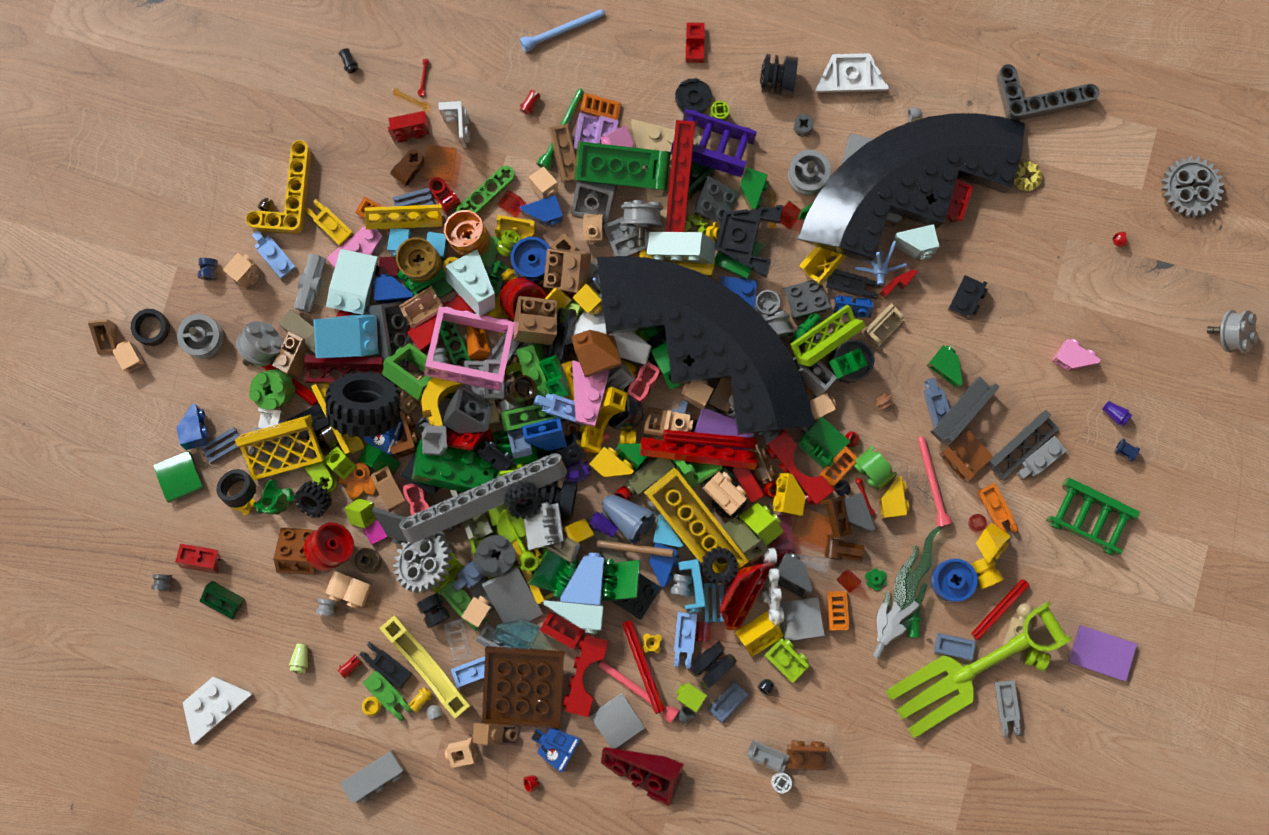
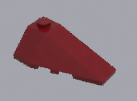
M604 747L602 750L601 763L617 775L630 779L632 781L631 785L634 787L640 786L648 792L647 796L667 806L671 805L682 777L683 763L666 756Z

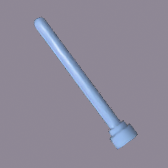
M598 10L533 38L531 36L520 38L522 48L525 53L529 52L536 44L601 18L605 13L603 10Z

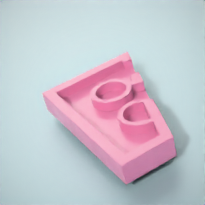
M364 226L330 254L327 259L335 267L340 249L373 255L383 236L377 229L366 230V226Z
M572 360L576 422L595 427L610 371L606 370L585 378L580 363Z

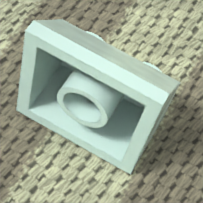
M934 224L896 233L891 243L896 241L895 248L914 259H930L939 248Z

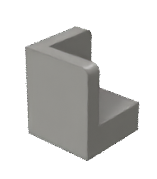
M426 425L422 432L424 455H443L447 449L446 426Z

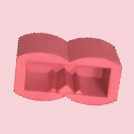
M649 362L646 365L644 364L639 370L638 378L629 386L628 394L642 404L645 403L650 395L651 388L660 379V369Z
M412 483L403 487L404 497L410 504L411 515L431 507L426 501L427 495L425 490Z

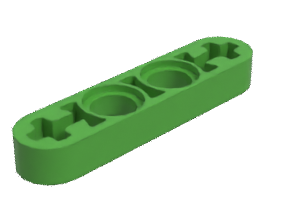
M510 166L500 167L457 207L456 212L462 209L468 210L470 208L468 203L470 202L475 210L473 211L472 208L469 210L478 214L513 182L515 178L514 170ZM504 171H505L506 173L510 172V173H509L510 178L504 177V178L501 180V182L503 183V185H500L499 181H498L497 179H495V178L498 177V179L500 180V179L503 177V174H502V173H503ZM490 183L497 184L498 188L495 192L487 190V186ZM478 195L484 198V202L480 205H476L473 202L474 198Z

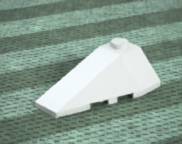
M584 311L574 325L572 336L587 330L606 333L604 312L601 311L599 314L592 316ZM631 331L610 334L614 335L621 358L647 364L652 347L650 344Z

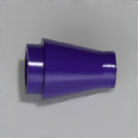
M1108 401L1102 409L1117 426L1121 425L1124 427L1132 417V414L1129 413L1130 410L1111 401Z
M598 511L595 512L588 523L592 526V529L611 538L618 530L603 513L600 514Z

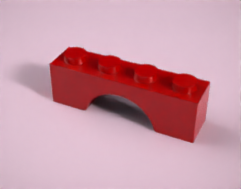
M458 293L453 300L443 303L444 307H450L459 311H470L476 314ZM437 314L413 329L410 327L407 332L418 350L424 354L430 348Z
M785 430L767 444V453L773 460L775 458L780 463L779 468L783 473L793 474L806 496V502L809 505L813 504L816 506L819 501L826 498L834 489L822 475L809 477L802 474L796 468L794 452L798 445Z
M585 635V638L581 637L578 649H581L580 657L576 656L573 668H576L575 676L570 677L568 685L571 688L570 696H565L563 704L566 707V712L589 717L594 697L585 689L583 676L590 664L598 660H604L608 640Z

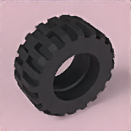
M373 372L349 373L344 377H338L326 390V419L335 431L338 430L340 434H347L348 437L353 438L354 436L359 438L370 436L372 438L392 430L399 422L400 390L395 383L386 377L384 378L381 374L376 375Z

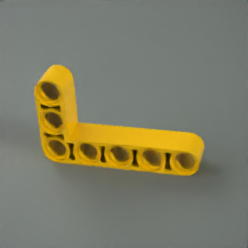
M297 140L291 146L284 213L268 211L249 212L246 215V223L254 231L283 234H299L302 232L305 221L311 163V150L306 142ZM300 148H305L304 153L297 154ZM298 166H303L301 172H295ZM296 184H301V188L299 190H293ZM293 203H300L298 208H291ZM255 218H260V222L258 224H252ZM274 219H279L276 226H271V222ZM293 220H297V225L291 228L290 223Z

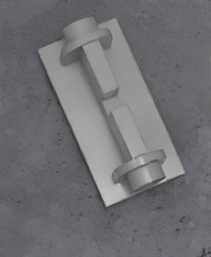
M755 740L751 743L746 755L749 757V760L763 765L764 761L767 762L766 767L777 773L779 771L783 773L785 764L790 757Z

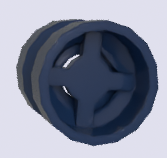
M199 258L198 265L200 270L198 271L197 278L216 280L217 273L215 269L218 266V260Z

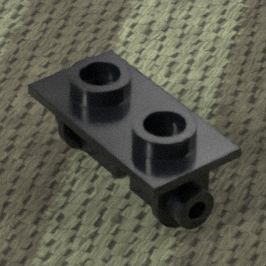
M490 440L488 442H480L484 446H479L476 450L478 456L487 463H490L494 458L495 461L492 466L499 472L511 470L510 465L516 466V463L512 461L513 457L507 452L501 453L497 450L498 446Z

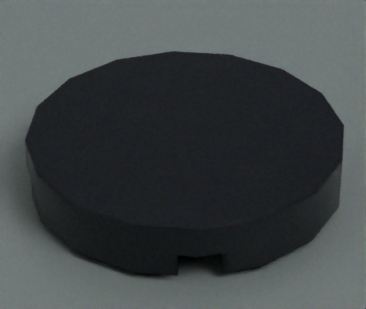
M697 78L683 81L675 93V103L683 113L685 108L695 110L701 114L705 113L712 102V91L709 85Z

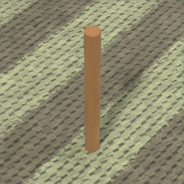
M597 541V548L665 557L674 556V550Z

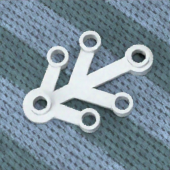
M769 548V551L762 555L764 563L772 562L776 564L777 553L775 548ZM778 569L769 570V576L765 582L768 591H762L761 593L763 603L768 602L770 607L769 619L773 621L774 625H779V623L784 621L783 609L779 607L781 590L777 589L779 580Z

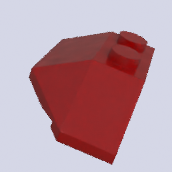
M772 562L738 569V572L735 573L736 577L733 578L730 586L725 589L719 611L729 631L741 628L769 576V570L773 569L775 565Z

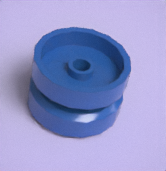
M526 237L519 240L511 252V263L515 274L519 278L523 277L534 283H539L545 275L546 254L550 246L544 240L537 237Z
M949 559L939 563L933 569L930 577L934 593L941 600L947 602H959L969 598L975 592L978 584L977 574L973 566L962 559ZM953 577L956 579V583H951Z

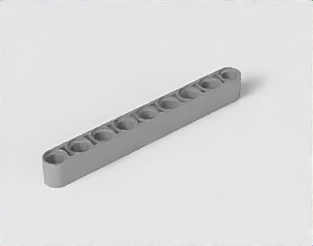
M551 454L403 519L399 527L407 542H418L504 504L505 493L508 494L507 490H512L513 485L517 487L519 486L518 483L524 485L525 482H528L529 485L532 483L539 489L563 478L567 474V469L559 454Z

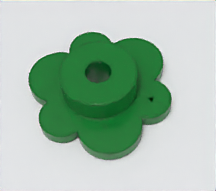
M873 568L871 572L865 574L866 585L872 587L875 591L880 590L887 583L885 580L886 573L883 570L878 571L877 568Z

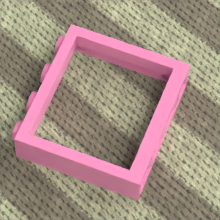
M439 307L424 376L501 391L514 322L508 319L492 318L489 315L479 317L470 311ZM442 320L506 333L499 373L495 374L433 361Z

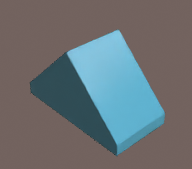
M660 513L657 519L653 543L675 548L683 547L678 536Z

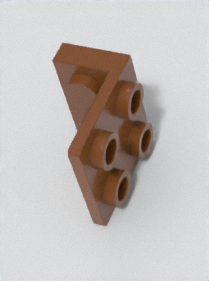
M404 411L399 413L408 441H405V439L394 442V446L390 447L392 454L397 459L414 454L420 442L418 435L412 430V428H415L412 417Z
M968 429L939 454L965 483L971 480L993 458V455Z
M280 529L273 558L276 572L315 575L316 568L307 561L303 548L306 538L315 530Z
M792 740L791 744H787L786 755L790 757L786 762V768L826 770V752H829L830 747L821 741H811V745H805L803 741Z

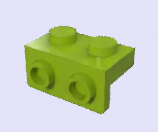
M780 639L764 656L794 683L810 667L807 664L809 660L802 653L798 655L793 650L795 646L788 639L785 641Z

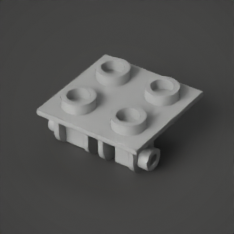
M543 503L540 510L536 509L537 513L535 515L532 513L530 518L525 516L524 522L528 550L564 541L559 503L552 505L550 503Z

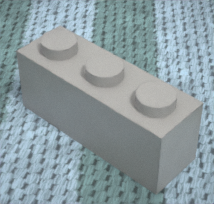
M392 750L340 784L352 804L357 801L361 804L369 798L368 794L372 791L378 793L386 788L385 783L389 780L395 782L403 777L401 773L405 771V768L394 750Z

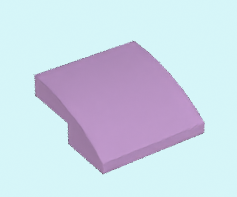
M581 112L578 117L573 142L574 150L577 151L579 141L601 144L600 137L616 130L618 120L604 116L596 117Z

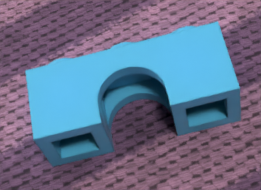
M390 229L387 250L393 257H396L399 246L405 240L411 238L410 230ZM428 232L426 240L439 252L441 260H446L448 241L445 234Z

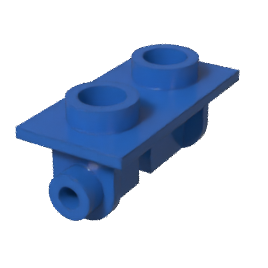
M835 296L833 313H836L846 305H850L854 316L871 318L874 308L873 301H870L869 298L856 297V303H852V297Z

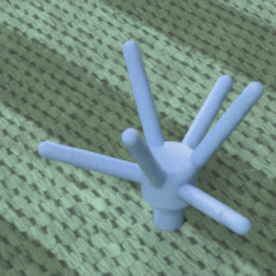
M894 241L884 264L883 251L881 250L876 253L877 264L874 260L871 261L874 269L856 266L855 269L874 273V276L877 277V285H884V276H887V272L907 267V264L904 263L887 268L896 246V241Z

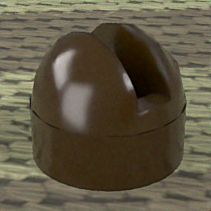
M263 198L257 207L261 211L272 212L274 202L269 200V198Z

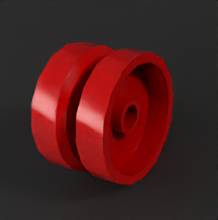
M523 277L515 278L503 287L499 303L501 309L514 320L519 296L545 299L547 294L531 280Z
M328 522L321 525L306 538L303 546L304 555L314 568L320 571H331L348 560L353 554L354 539L343 525Z

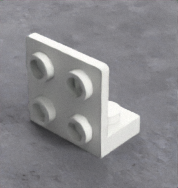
M461 101L439 102V111L443 121L455 123L458 120L459 139L462 147L467 148V142H470V133L466 124H469L467 108L463 107Z

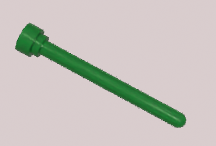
M583 89L577 90L560 125L569 124L584 94ZM552 141L546 153L540 156L536 163L540 168L544 167L547 171L553 165L552 156L554 149Z

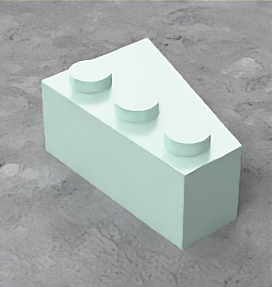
M649 232L647 255L662 261L670 260L673 262L714 265L716 242L701 232Z
M477 249L446 265L447 282L479 317L495 308V293Z

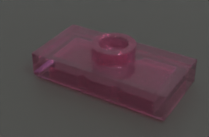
M776 515L782 522L780 527L784 532L773 540V548H775L776 552H793L791 515Z

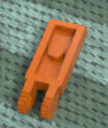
M994 482L977 491L994 525L1007 533L1002 525V522L1007 520L1011 531L1017 533L1018 528L1012 518L1013 515L996 483Z

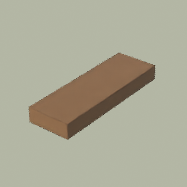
M568 124L550 127L549 132L561 182L576 181L574 180L576 155Z

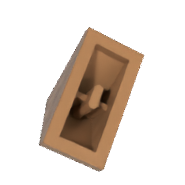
M108 319L88 321L97 353H113L112 350L117 348L116 324Z
M648 407L644 437L663 440L667 410Z

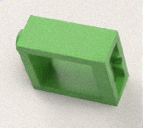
M408 343L403 348L400 347L392 357L388 356L385 359L382 375L419 400L423 395L426 385L433 377L424 376L421 380H418L398 366L399 363L406 359L425 373L427 355Z

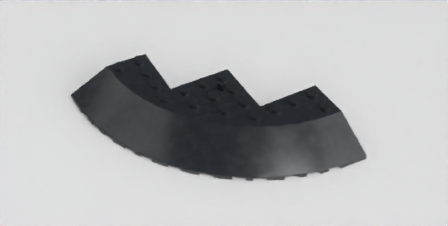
M952 113L922 118L886 131L866 143L847 158L830 176L813 201L797 240L870 263L876 257L888 212L927 225L934 224V227L938 228L945 222L957 177L1002 193H1006L1013 188L1022 155L1025 123L1001 116L979 113Z
M632 256L597 257L606 334L664 327L672 385L730 377L737 435L815 425L810 400L802 376L790 352L775 330L742 297L720 282L698 271L672 262ZM687 357H690L691 360H694V362L691 364V367H688V365L683 362L686 360Z

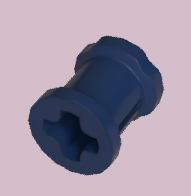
M1122 438L1117 444L1114 453H1119L1128 458V461L1133 462L1140 448L1132 446L1126 442V439Z

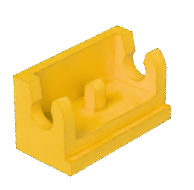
M497 215L496 237L501 238L505 230L516 232L521 239L534 237L535 221Z

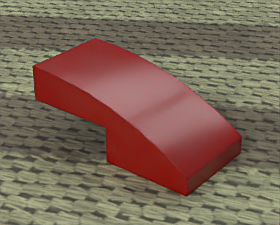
M686 22L685 62L704 63L705 23Z
M914 269L899 275L889 282L879 294L885 299L897 285L904 289L918 271Z

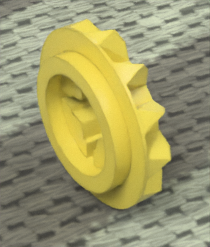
M1031 161L1019 164L1014 180L1017 188L1023 191H1032L1041 184L1043 179L1042 171L1038 164H1034ZM1025 170L1028 174H1034L1031 176L1030 181L1028 178H1021L1025 175Z

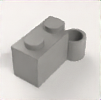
M796 357L793 358L808 389L817 397L821 396L837 379L820 361L809 367L798 364Z

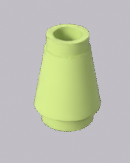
M296 644L289 663L291 672L305 673L306 669H308V645Z

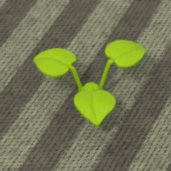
M505 509L500 514L497 523L498 534L504 536L510 542L516 539L523 552L520 557L522 565H515L512 568L517 566L518 569L535 570L545 552L551 551L542 547L543 554L538 555L537 558L532 552H526L519 538L526 535L524 519L521 516L519 519H516L515 516L512 517L508 509Z

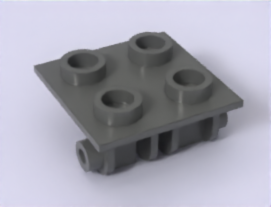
M708 176L695 205L694 214L700 217L703 215L721 225L723 213L732 211L739 192Z
M813 280L783 288L792 311V319L796 318L798 320L801 317H805V315L809 317L812 313L815 315V312H826V310L831 308L823 285Z

